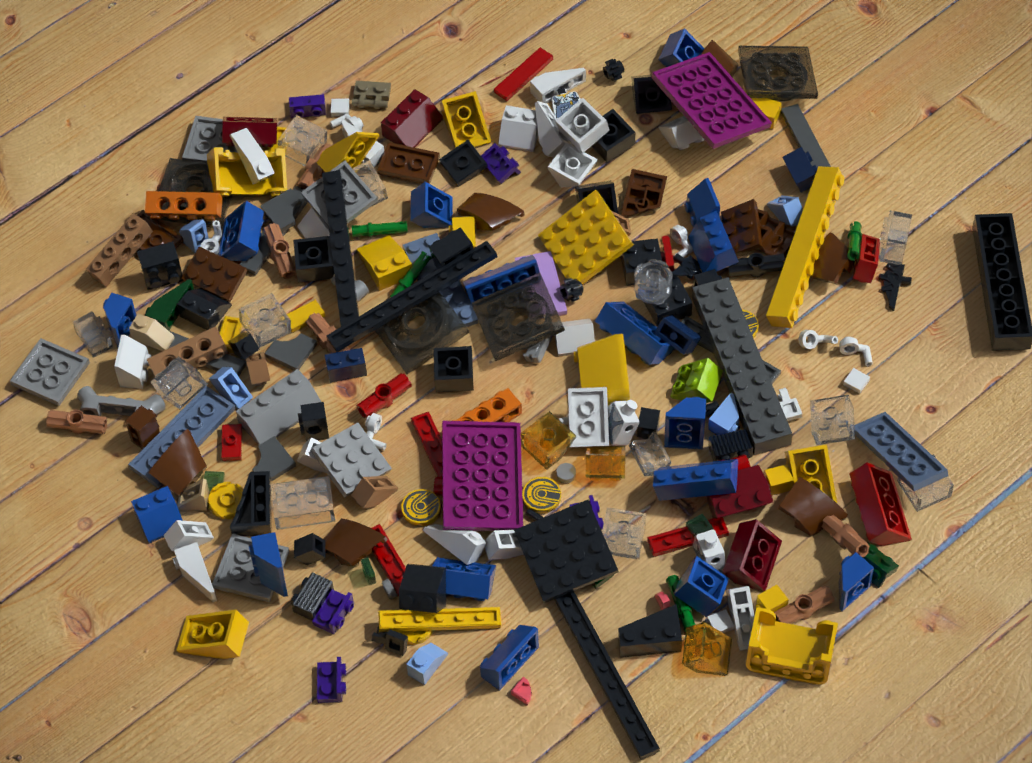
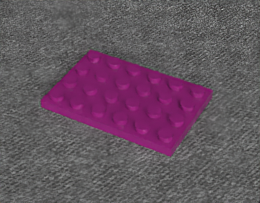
M710 52L652 72L651 78L712 149L771 127L772 122Z
M442 421L443 530L496 531L515 530L523 526L520 423Z

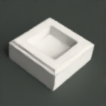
M349 98L331 99V117L349 114Z
M853 368L844 380L843 385L860 394L870 381V376Z
M726 609L707 616L715 636L734 630V624Z

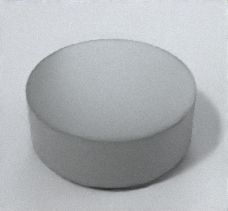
M570 463L559 465L556 470L557 479L562 483L574 481L576 478L575 467Z
M390 580L382 581V586L389 599L397 597Z

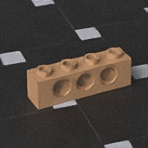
M132 213L86 268L90 276L104 287H107L153 232L148 223Z
M215 326L148 358L147 361L158 384L162 385L171 382L180 375L188 374L197 367L205 366L207 362L223 357L228 351Z

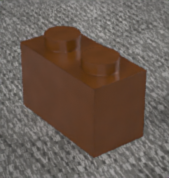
M141 405L125 422L131 442L143 450L160 433V426L157 423V415L151 409L147 410Z

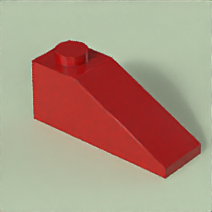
M862 234L860 256L858 260L856 259L853 278L859 282L871 283L878 266L879 238Z

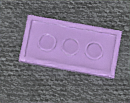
M551 251L532 254L538 263L542 282L522 290L530 321L566 315L567 308L564 298L560 293L561 286ZM516 257L515 261L521 259L522 257Z

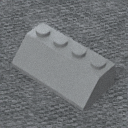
M296 369L239 408L236 414L238 423L242 424V428L260 445L274 436L277 438L299 423L298 413H301L300 405L318 403L321 400L310 381Z

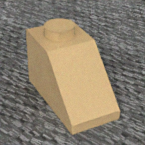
M141 314L136 315L129 327L132 339L161 351L167 350L175 338L171 332L155 319Z

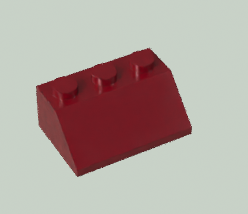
M414 89L381 121L382 136L395 144L416 147L443 120V116L429 97Z
M223 116L222 143H226V146H235L230 134L245 128L248 129L258 144H262V147H273V144H277V118Z
M759 465L738 470L736 493L706 496L712 518H720L774 503L769 484Z
M757 519L739 523L722 573L735 584L749 586V588L762 592L766 591L782 540Z

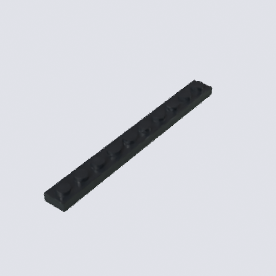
M340 170L322 173L340 324L342 327L359 317L342 174Z
M485 241L326 335L327 340L335 351L339 352L498 257L496 251L488 241Z
M573 591L554 599L640 760L660 752L656 740L575 592Z

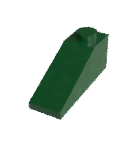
M188 279L155 300L151 307L147 308L145 316L155 319L167 330H170L180 315L177 303L187 291L194 290L192 280Z

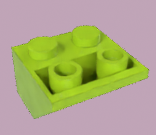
M709 358L682 365L678 370L670 397L680 401L686 397L705 398L706 403L712 402L723 370Z

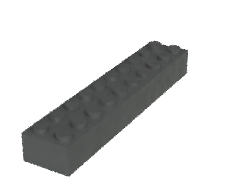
M729 277L693 287L692 300L712 346L719 368L723 370L722 375L729 393L734 394L739 418L743 428L747 429L754 455L791 445L792 431Z

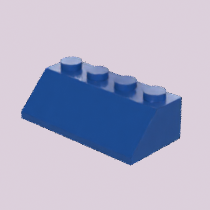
M530 255L522 257L515 262L504 264L502 267L494 270H488L476 277H470L463 281V285L474 309L541 283L542 278L535 257Z
M606 302L595 320L600 325L601 330L612 335L623 334L624 344L627 346V349L633 354H638L641 360L648 365L660 364L675 350L674 347L654 334L657 329L654 324L625 302Z
M738 459L660 467L654 471L653 488L658 500L736 493Z

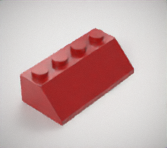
M866 462L849 473L851 486L856 495V503L861 512V520L866 529L867 539L880 546L912 540L892 472Z

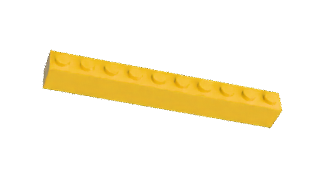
M818 166L766 314L771 327L793 328L794 322L798 318V310L803 304V296L805 290L808 289L810 275L814 272L815 260L819 257V249L824 243V235L829 228V220L834 213V205L836 200L839 199V191L844 184V176L839 167Z

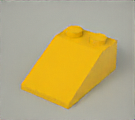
M476 91L441 101V112L455 148L466 140H469L474 147L491 143Z
M355 132L326 148L321 153L317 164L325 172H330L343 161H346L356 172L380 135L378 133Z
M390 235L356 249L379 291L398 284V281L403 279L412 267V263L405 251Z
M827 444L784 452L786 464L794 480L793 486L801 477L837 503Z
M237 610L186 616L176 651L178 653L219 659L240 657L249 622Z

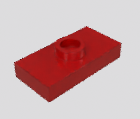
M662 236L664 251L660 253L662 263L666 262L668 277H670V274L675 270L671 243L668 236Z
M242 424L222 425V461L242 460Z

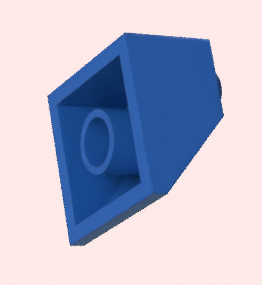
M684 28L670 34L658 60L665 67H669L701 55L705 48Z
M705 178L687 194V202H684L686 212L691 215L690 222L692 227L695 226L700 217L716 210L720 217V204L709 178Z
M427 182L411 191L410 221L423 228H449V225H452V196Z
M111 293L109 298L104 301L103 309L109 329L118 348L121 335L129 337V327L136 317V312L131 298Z
M168 486L131 501L134 513L149 544L164 538L163 535L176 520L183 521Z
M857 552L851 557L847 556L841 563L842 567L839 573V609L842 612L870 588L874 567Z
M696 556L678 581L674 595L707 617L721 604L729 578Z

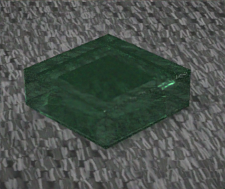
M205 471L204 479L207 480L209 491L217 484L224 482L225 472Z
M703 513L686 522V527L694 538L697 534L713 530L712 525Z
M369 558L361 559L362 570L369 585L375 584V573Z

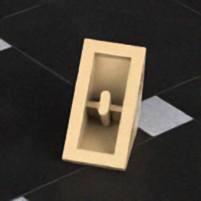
M203 478L186 488L178 498L177 507L179 510L208 511L210 492L207 480Z

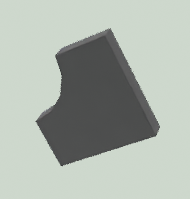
M290 188L260 205V208L271 223L278 224L281 232H284L296 225L293 213L301 205V200Z
M302 333L290 341L274 340L265 352V357L294 371L296 369L299 370L317 346V341Z
M274 436L258 446L261 459L252 470L253 472L270 471L271 481L296 467V462Z

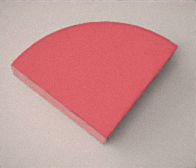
M661 591L654 595L661 610L670 607V599L667 594Z
M523 676L511 690V695L528 706L532 692L528 680Z

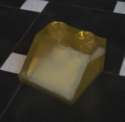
M549 411L521 432V447L547 470L563 457L576 439V435Z
M626 446L587 447L586 478H590L593 481H599L601 478H609L610 481L625 479Z
M706 622L687 627L682 665L696 673L728 675L732 638Z

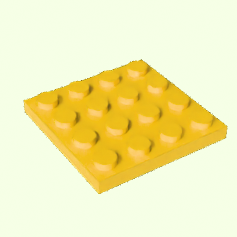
M594 190L538 234L547 250L551 251L554 261L565 278L577 279L582 285L634 246L597 190Z

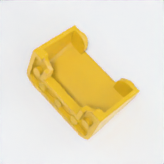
M214 147L207 153V164L214 193H219L222 197H228L229 195H271V198H275L287 191L285 149L276 148L275 153L268 152V150L263 151L273 168L274 174L268 179L252 184L238 152H230L229 150L223 152V147Z
M623 334L608 336L577 347V351H573L574 363H578L581 388L607 387L608 406L615 401L630 400Z
M757 607L748 645L746 667L756 673L816 685L825 684L828 681L838 623L824 620L817 624L816 629L778 622L773 611L768 608Z

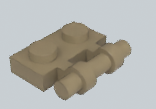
M356 81L352 106H359V108L374 107L375 109L388 108L391 83Z

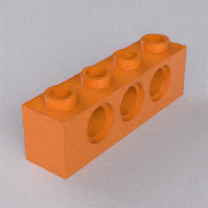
M146 191L145 213L151 219L168 217L171 220H179V217H186L187 220L204 218L207 221H215V218H221L222 196L219 193ZM169 202V207L163 210V204ZM187 203L186 209L180 210L181 204ZM201 203H205V208L198 211V206Z
M507 388L504 391L497 392L491 399L481 402L478 407L465 412L463 416L452 421L510 422L522 414V403Z

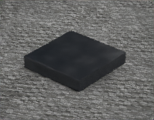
M466 140L439 159L441 165L458 187L488 167L485 160L469 140Z

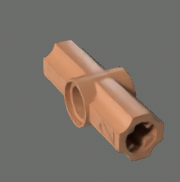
M327 143L321 145L314 158L308 160L305 172L297 184L298 187L306 189L322 177V173H325V171L317 164L321 153L332 145Z
M275 223L269 224L263 228V233L271 251L270 258L275 262L281 278H291L293 275H296V268L289 253V244L284 240L279 225Z
M319 313L311 314L306 320V325L315 334L319 345L323 349H327L330 354L336 353L327 340L326 335L337 329L333 325L330 326ZM346 347V348L340 350L339 352L347 351V350H350V349H349L348 347Z
M50 410L47 414L46 424L47 427L71 430L74 434H81L83 432L104 434L107 429L108 420L107 417L83 414L81 410H72L70 412Z
M834 515L826 516L823 519L821 527L844 550L847 549L852 554L857 552L861 557H865L869 553V544L849 524H844Z
M824 585L807 595H799L794 602L774 612L776 621L793 624L800 619L810 618L813 612L835 601L832 591ZM806 605L808 608L802 609L800 606Z

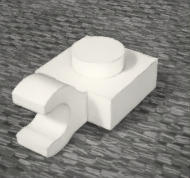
M786 388L779 389L778 399L787 421L802 418V411L797 399H790Z

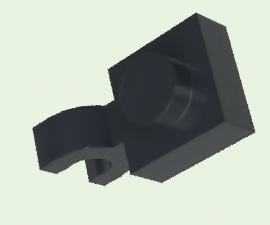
M379 626L377 633L374 632L372 634L371 641L385 644L386 650L402 656L406 653L408 636L391 629L388 632H379Z

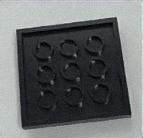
M589 500L514 530L544 603L619 573Z

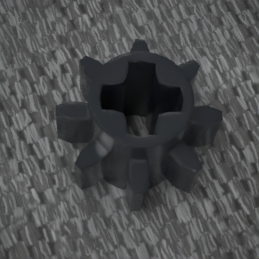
M616 59L605 61L606 66L603 67L605 77L607 79L611 78L612 81L621 79V74L625 71L620 60L616 61Z
M566 279L560 287V293L567 301L571 300L574 302L580 299L579 296L583 293V285L577 279Z

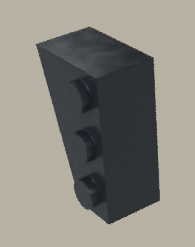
M270 471L249 473L234 520L230 525L231 534L258 536L272 533Z
M677 604L618 628L620 658L681 652L682 636Z

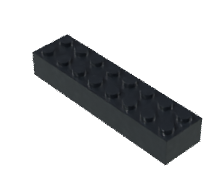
M1012 213L975 214L972 230L992 351L1031 349L1032 323Z

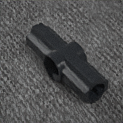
M753 253L748 258H739L738 263L728 266L729 276L750 274L753 277H760L765 272L782 271L785 263L784 254L763 256L760 253Z

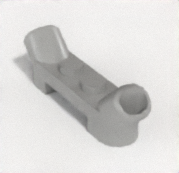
M90 386L81 388L77 394V398L82 403L80 410L83 414L101 416L102 413L131 416L141 405L147 410L151 409L157 415L164 411L166 407L164 400L158 394L151 396L145 401L132 398L122 399L114 396H97Z

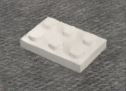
M607 387L569 388L570 447L609 446Z

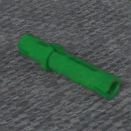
M407 221L372 224L370 222L365 225H352V237L408 233Z
M854 221V226L853 223L850 224V231L847 237L849 239L847 257L851 261H855V256L858 260L860 256L862 225L858 221Z
M422 251L404 278L398 281L399 285L390 297L411 286L432 257Z
M671 575L666 579L674 603L677 604L678 617L681 619L684 631L686 633L693 632L697 629L692 616L693 610L688 604L674 595L679 577Z

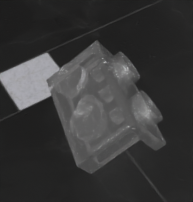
M652 433L648 439L633 440L629 444L644 476H654L655 470L660 467L670 466V457L657 433Z

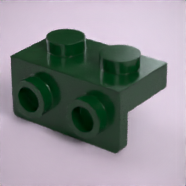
M867 542L870 546L869 553L862 558L874 567L871 582L879 588L887 577L897 571L899 565L892 558L879 551L875 545Z

